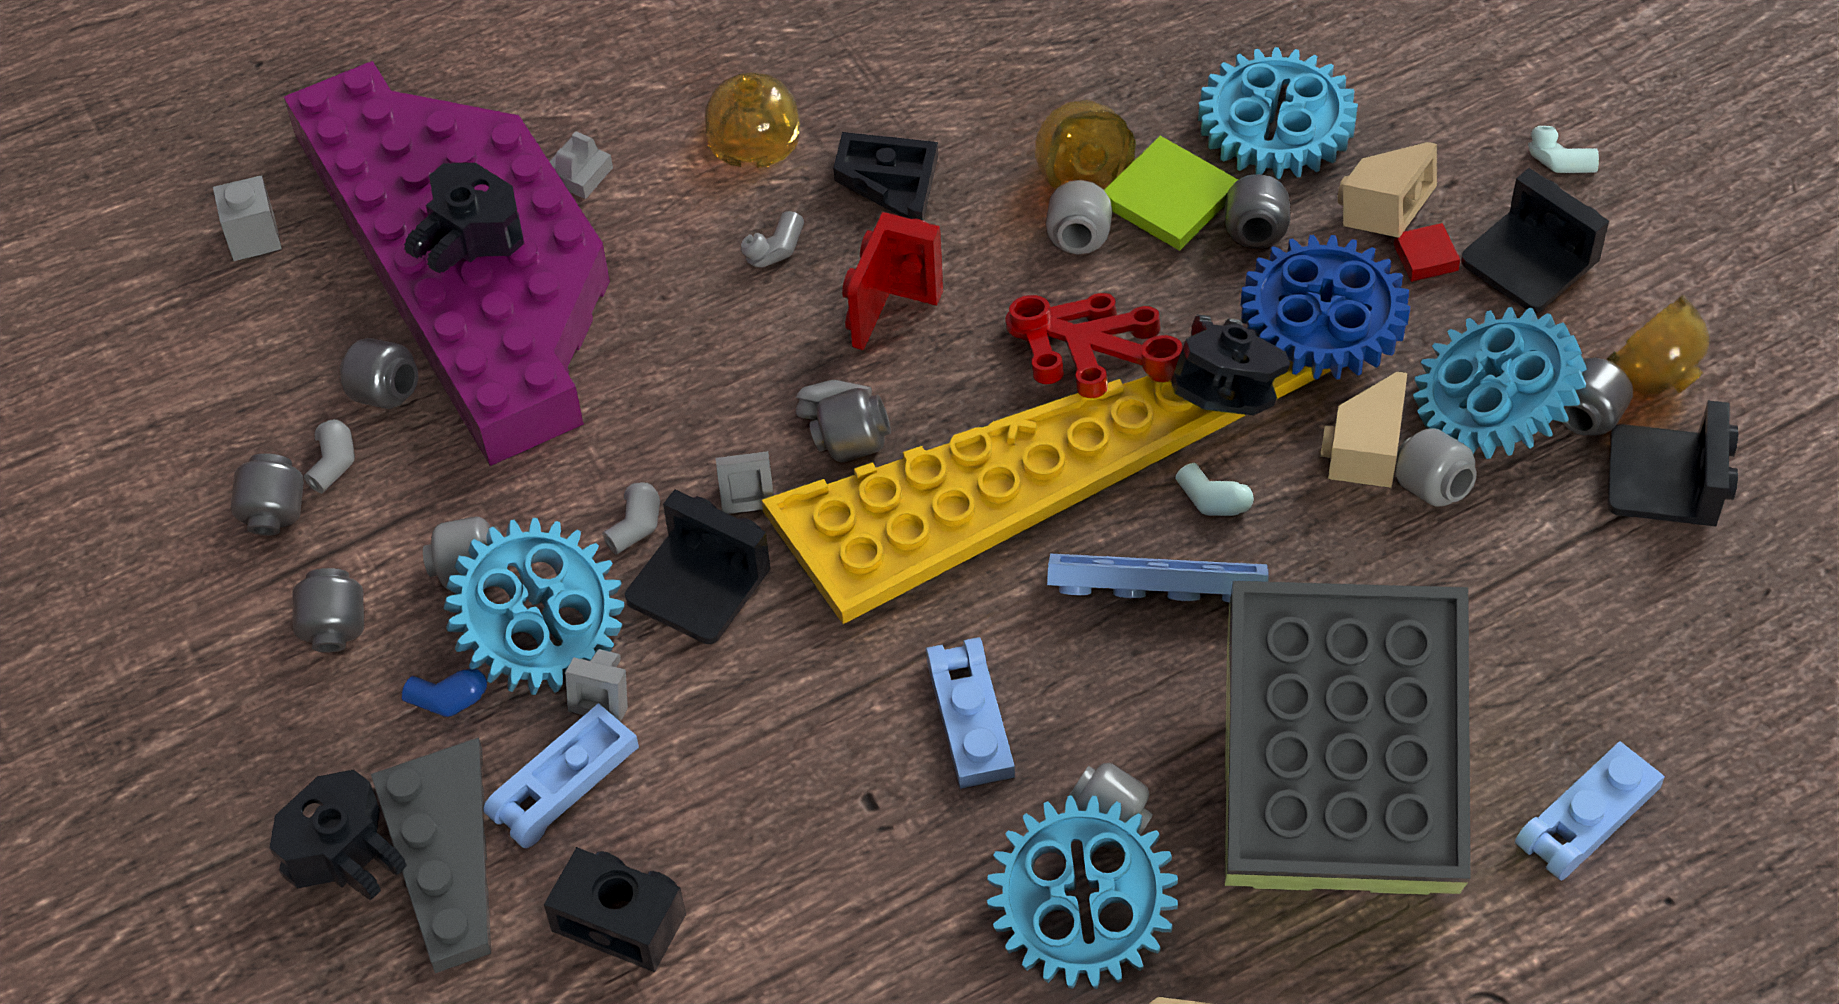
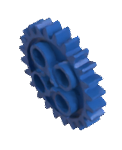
M1310 235L1308 246L1301 247L1293 238L1289 239L1287 253L1273 246L1270 252V260L1258 257L1256 259L1255 272H1247L1245 287H1242L1241 322L1247 324V329L1255 330L1256 336L1286 351L1288 359L1293 362L1292 374L1297 375L1304 366L1311 367L1313 378L1319 379L1323 369H1330L1332 375L1337 380L1341 378L1342 367L1348 366L1357 376L1361 375L1363 361L1377 368L1380 366L1382 353L1390 356L1394 354L1396 341H1403L1405 328L1408 325L1410 306L1408 305L1409 289L1401 288L1402 273L1390 274L1392 262L1390 259L1375 263V248L1371 247L1362 254L1356 252L1357 240L1354 239L1345 248L1339 247L1336 235L1330 236L1327 245H1320L1314 235Z

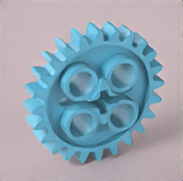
M1279 47L1274 48L1272 57H1265L1259 49H1255L1254 60L1250 61L1241 54L1236 55L1235 67L1224 62L1221 63L1220 75L1210 74L1208 77V87H1202L1198 114V121H1201V135L1209 136V149L1221 148L1220 160L1223 162L1237 157V170L1239 171L1246 168L1249 164L1255 165V174H1263L1266 168H1271L1276 179H1281L1283 170L1288 168L1291 169L1296 177H1301L1302 166L1304 165L1318 172L1320 171L1321 158L1334 163L1337 150L1346 151L1348 139L1354 136L1358 104L1353 103L1354 89H1345V75L1333 77L1334 65L1328 64L1321 68L1316 67L1318 57L1316 55L1309 57L1306 61L1299 60L1300 54L1297 49L1290 54L1289 58L1282 57ZM1283 85H1289L1286 89L1285 102L1281 104L1274 137L1268 141L1266 139L1269 136L1270 123L1274 121L1281 88Z
M1508 307L1503 318L1497 320L1490 310L1486 312L1485 321L1480 325H1477L1473 319L1468 318L1466 319L1467 331L1461 334L1456 330L1450 329L1447 331L1451 339L1448 345L1440 343L1432 345L1437 359H1422L1421 364L1426 374L1415 377V382L1420 391L1413 394L1419 407L1417 412L1425 427L1441 430L1469 447L1473 453L1478 447H1481L1486 459L1492 457L1496 446H1503L1508 456L1513 454L1515 442L1522 440L1528 448L1534 447L1532 435L1537 432L1551 437L1553 433L1549 423L1552 420L1567 422L1569 418L1564 406L1579 405L1580 400L1575 390L1586 387V382L1581 372L1587 370L1575 336H1570L1563 322L1555 325L1549 313L1537 319L1533 308H1528L1520 318H1517L1513 308Z
M538 518L532 519L527 532H522L517 522L510 520L506 537H503L494 527L489 528L486 535L488 546L473 539L468 549L473 559L459 555L455 569L461 575H450L446 586L447 589L456 593V595L446 597L444 610L458 613L449 619L446 629L448 632L464 633L456 643V652L473 649L475 653L469 668L472 670L484 663L491 667L487 677V682L489 683L496 680L501 673L508 675V691L511 692L517 687L520 679L527 680L531 695H536L542 680H547L554 693L559 692L563 684V675L573 657L590 661L598 649L611 652L614 643L607 636H617L622 627V623L612 618V616L619 615L622 612L624 602L609 598L618 592L621 581L604 579L613 564L612 561L607 560L595 563L593 558L599 545L594 543L585 549L577 546L581 531L578 529L567 539L560 537L561 526L558 521L554 522L549 533L541 532ZM537 562H545L554 568L557 576L552 579H542L532 571L531 565ZM508 566L516 567L520 574V580L513 572L507 569ZM491 586L500 587L507 592L510 601L504 604H495L487 599L483 590ZM527 598L533 605L542 603L545 606L542 613L536 606L527 609L524 606ZM565 607L574 608L583 615L585 623L570 625L561 618L559 610ZM518 632H526L535 638L538 648L531 651L522 650L513 643L511 635ZM549 632L555 639L561 641L560 646H555L551 642Z
M1092 795L1086 811H1078L1073 796H1067L1065 813L1057 814L1054 807L1047 801L1044 803L1046 820L1039 823L1027 813L1024 814L1023 820L1028 830L1024 837L1013 831L1008 830L1006 832L1008 841L1014 847L1013 852L995 851L993 855L995 860L1006 868L1005 873L990 874L987 878L989 884L1003 891V894L987 900L989 908L1005 910L1006 915L999 918L993 926L996 932L1014 931L1015 934L1005 945L1009 953L1016 952L1024 947L1028 950L1022 963L1024 969H1031L1039 961L1045 963L1043 979L1048 983L1055 977L1058 970L1065 971L1068 988L1072 989L1075 987L1080 973L1088 974L1093 989L1099 987L1100 972L1105 970L1109 971L1117 983L1122 982L1120 964L1127 961L1134 968L1141 971L1143 963L1138 951L1143 947L1150 952L1158 954L1161 950L1160 945L1152 936L1153 931H1172V924L1160 915L1161 911L1178 909V900L1163 894L1164 889L1178 884L1177 875L1160 873V868L1172 860V855L1170 851L1152 852L1151 849L1160 838L1157 830L1143 836L1138 834L1143 820L1142 815L1137 813L1126 823L1120 820V802L1116 801L1108 813L1104 814L1100 813L1097 796ZM1075 840L1080 841L1083 846L1088 884L1091 888H1099V892L1090 894L1089 898L1095 940L1091 944H1087L1083 940L1078 901L1075 896H1067V892L1076 889V877L1071 844ZM1114 845L1124 853L1125 860L1117 871L1102 873L1092 865V856L1099 847ZM1048 852L1057 853L1066 860L1064 873L1058 879L1052 881L1042 880L1034 873L1036 860L1042 854ZM1122 903L1132 911L1133 920L1125 930L1110 932L1100 924L1099 916L1102 909L1107 905ZM1055 910L1065 911L1074 919V927L1071 933L1060 940L1050 939L1041 931V923L1044 917Z

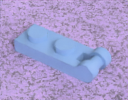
M981 638L963 640V646L945 650L943 645L927 647L926 658L960 789L1015 778V765L986 664ZM968 667L970 677L951 680L949 671Z
M598 703L499 787L486 801L484 813L496 824L501 825L504 823L511 829V838L522 848L532 847L542 838L546 828L639 748L637 736ZM531 796L536 803L527 811H524L520 807V803Z
M1619 741L1539 817L1531 819L1517 835L1515 844L1529 855L1534 852L1548 863L1546 869L1562 881L1661 788L1665 776ZM1558 833L1568 842L1562 845L1552 835Z

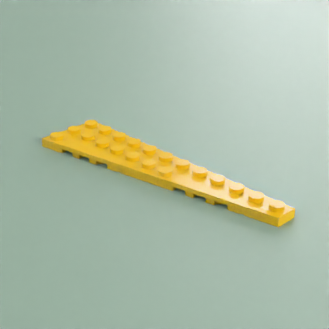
M1289 360L1290 366L1287 373L1276 377L1273 383L1277 399L1315 380L1311 367L1304 366L1295 375L1292 374L1293 362ZM1323 369L1320 377L1331 372V370ZM1149 375L1124 384L1118 379L1109 382L1107 392L1100 397L1085 398L1076 393L993 421L988 426L975 427L955 434L951 438L950 443L929 450H924L923 446L904 451L903 459L879 467H875L872 462L854 468L855 475L829 484L826 483L825 479L762 499V508L765 516L842 624H845L1246 415L1204 410L1176 395L1171 381L1164 383L1156 382Z

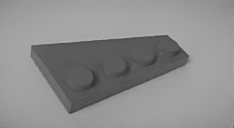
M479 737L371 774L394 848L397 849L407 863L402 873L435 973L491 954L489 891L486 880L487 845L484 833L483 811L485 805L484 788L482 785L483 754Z

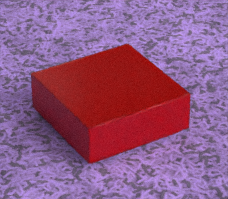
M1443 223L1405 231L1400 238L1395 237L1394 247L1411 282L1459 271L1460 257Z

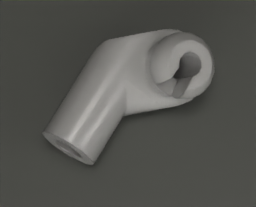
M786 211L782 213L773 236L767 239L760 233H755L754 237L750 234L746 236L742 241L741 251L747 256V263L763 268L790 257L795 250L804 225L803 217L796 212Z
M828 380L802 387L796 396L799 399L796 414L800 418L817 420V406L823 398L853 388L866 389L872 395V388L839 380Z
M336 419L323 422L316 428L315 440H319L322 458L304 475L307 484L321 494L353 464L355 459L351 431L343 422Z
M633 483L627 487L624 493V499L626 500L625 519L602 533L604 541L615 555L648 536L657 527L660 498L656 489L649 483Z

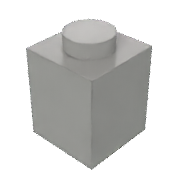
M262 175L213 187L220 223L233 261L282 250L274 212Z

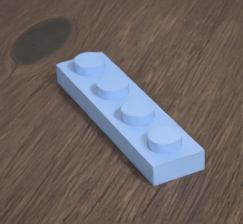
M1050 554L1047 585L1059 586V592L1068 595L1091 594L1092 588L1113 589V595L1124 598L1145 597L1146 590L1168 591V598L1180 601L1199 600L1200 593L1222 594V600L1230 603L1233 581L1268 582L1269 575L1267 564Z

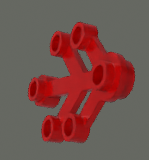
M1097 293L1084 300L1050 307L1049 302L1041 296H1022L1011 303L1005 318L1007 331L1012 336L1028 342L1033 355L1031 360L1033 378L1038 383L1052 384L1062 379L1064 375L1062 356L1052 351L1048 336L1065 341L1077 369L1075 374L1077 392L1085 398L1100 397L1108 390L1107 372L1105 368L1098 365L1092 350L1142 365L1145 373L1153 381L1164 383L1171 381L1183 348L1181 341L1175 337L1168 335L1157 336L1161 330L1160 315L1157 309L1150 306H1141L1129 313L1117 315L1116 300L1107 293ZM1087 317L1088 322L1079 324L1068 322ZM1130 331L1134 337L1148 340L1143 344H1139L1113 335Z

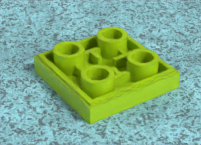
M1160 135L1104 191L1110 198L1112 212L1180 251L1225 206L1228 190L1238 179Z

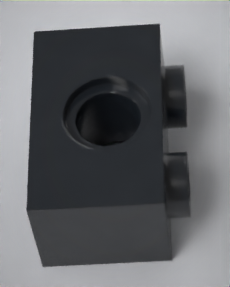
M578 847L574 850L544 903L552 932L652 972L657 970L686 916L681 887L677 886L668 876L656 871H649L646 874L627 867L618 857L608 852L598 851L594 854ZM618 900L629 901L626 906L620 909L607 908L611 903Z

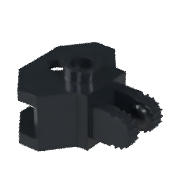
M443 163L429 175L433 200L426 205L428 216L416 226L415 230L412 229V232L408 234V237L405 239L404 250L417 259L418 257L422 258L429 251L427 265L440 274L441 272L445 273L446 270H449L450 266H454L462 258L471 263L474 259L481 256H511L524 244L513 186L477 163ZM483 184L487 185L489 189L484 192L483 190H475L474 187Z
M1197 314L1191 326V337L1185 340L1171 383L1176 395L1204 410L1254 416L1275 405L1277 396L1273 387L1276 377L1287 373L1290 362L1286 351L1256 336L1255 330L1243 327L1242 322H1240L1241 320L1227 318L1223 326L1214 325L1211 322L1210 316Z
M354 769L317 776L275 815L269 848L271 853L281 861L279 868L281 876L297 889L335 882L342 888L348 883L357 892H360L362 896L372 900L381 891L375 877L363 869L372 859H375L386 870L391 871L395 875L399 874L407 866L405 859L397 849L377 833L380 809L371 784L367 779ZM313 803L320 804L310 818L303 815V811L308 805Z

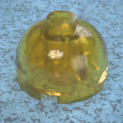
M741 73L725 79L711 94L705 108L704 118L707 143L714 155L720 160L736 167H741V161H756L757 168L768 167L785 159L796 148L799 141L798 133L801 128L798 106L795 97L780 80L763 73Z
M1091 100L1068 102L1052 110L1041 123L1035 140V160L1042 176L1055 190L1069 181L1076 180L1093 182L1104 189L1134 161L1136 140L1126 121L1110 107Z
M1681 295L1674 303L1669 304L1626 341L1627 344L1618 352L1614 351L1606 360L1613 362L1626 373L1633 390L1646 395H1658L1673 386L1680 394L1704 374L1697 365L1701 363L1709 349L1710 337L1706 323L1696 308L1684 295Z

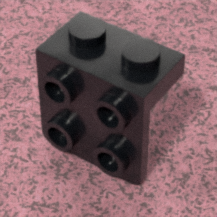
M1528 168L1516 178L1510 212L1462 252L1461 264L1524 309L1533 308L1535 313H1539L1600 261L1609 220L1601 216L1594 208L1586 206L1562 190L1553 181Z
M1708 400L1698 433L1626 424L1616 425L1612 429L1610 436L1607 504L1609 511L1620 516L1716 527L1725 499L1734 500L1738 483V469L1729 467V457L1735 456L1738 443V425H1730V403Z
M674 489L663 503L668 537L625 592L626 603L630 608L704 644H714L719 640L771 570L767 535L756 523L747 518L737 519L718 510L705 498L691 497Z

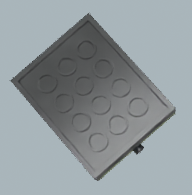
M1233 581L1229 603L1227 638L1225 886H1251L1255 889L1364 890L1370 891V893L1425 895L1430 893H1461L1471 879L1468 587Z

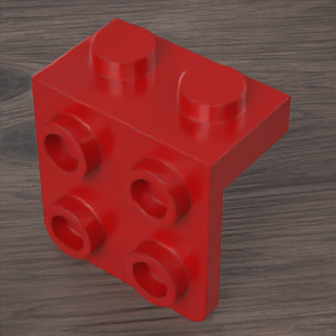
M882 212L874 231H866L861 243L860 261L856 269L850 268L847 271L842 288V296L848 299L849 306L845 327L847 330H851L853 348L865 349L889 294L937 306L943 293L940 226L929 224L920 219H909Z

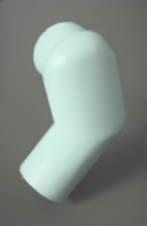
M1537 126L1532 130V142L1528 143L1530 154L1553 172L1597 173L1599 165L1597 148L1566 149L1557 143L1558 132L1554 127Z
M1196 463L1185 465L1176 474V481L1197 509L1204 515L1234 516L1247 512L1253 504V492L1247 485L1239 484L1235 481H1209Z

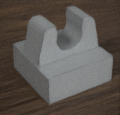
M577 131L572 134L567 143L550 160L551 165L568 191L583 199H586L613 169L611 155L599 150L593 138Z
M768 451L716 458L722 511L731 514L763 510L762 499L774 496Z
M598 649L590 661L573 657L565 672L569 712L585 715L599 703L620 722L622 721L628 705L626 670L617 668L621 660L620 654Z

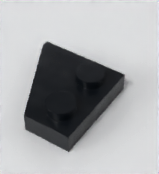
M842 132L833 167L834 181L901 217L924 221L938 160V142Z

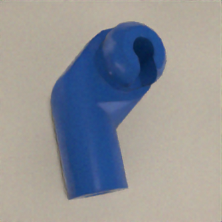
M470 668L458 671L437 684L411 676L403 687L402 700L441 716L450 717L473 705L481 698L487 689V679L482 671L478 669L471 670Z

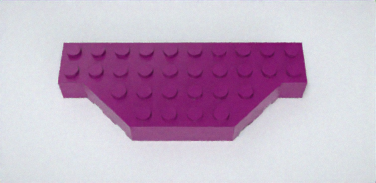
M373 61L284 96L295 137L489 466L584 425L577 389L569 376L568 366L575 350H580L593 321L592 312L599 296H604L610 283L603 242L521 117L515 114L391 91ZM443 163H477L511 184L519 213L524 244L511 256H481L474 259L471 263L462 258L454 266H450L449 270H446L445 273L441 272V274L435 272L427 265L429 251L422 258L418 257V259L406 253V250H404L405 239L412 232V229L415 230L416 226L428 216L426 205L433 200L429 175ZM481 184L475 186L474 189L486 192L489 187Z

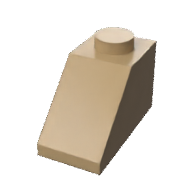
M1426 142L1362 158L1351 174L1342 179L1339 186L1338 203L1343 206V226L1400 238L1437 186V144Z
M1396 372L1338 406L1336 426L1325 425L1320 456L1331 458L1328 479L1392 488L1407 373Z

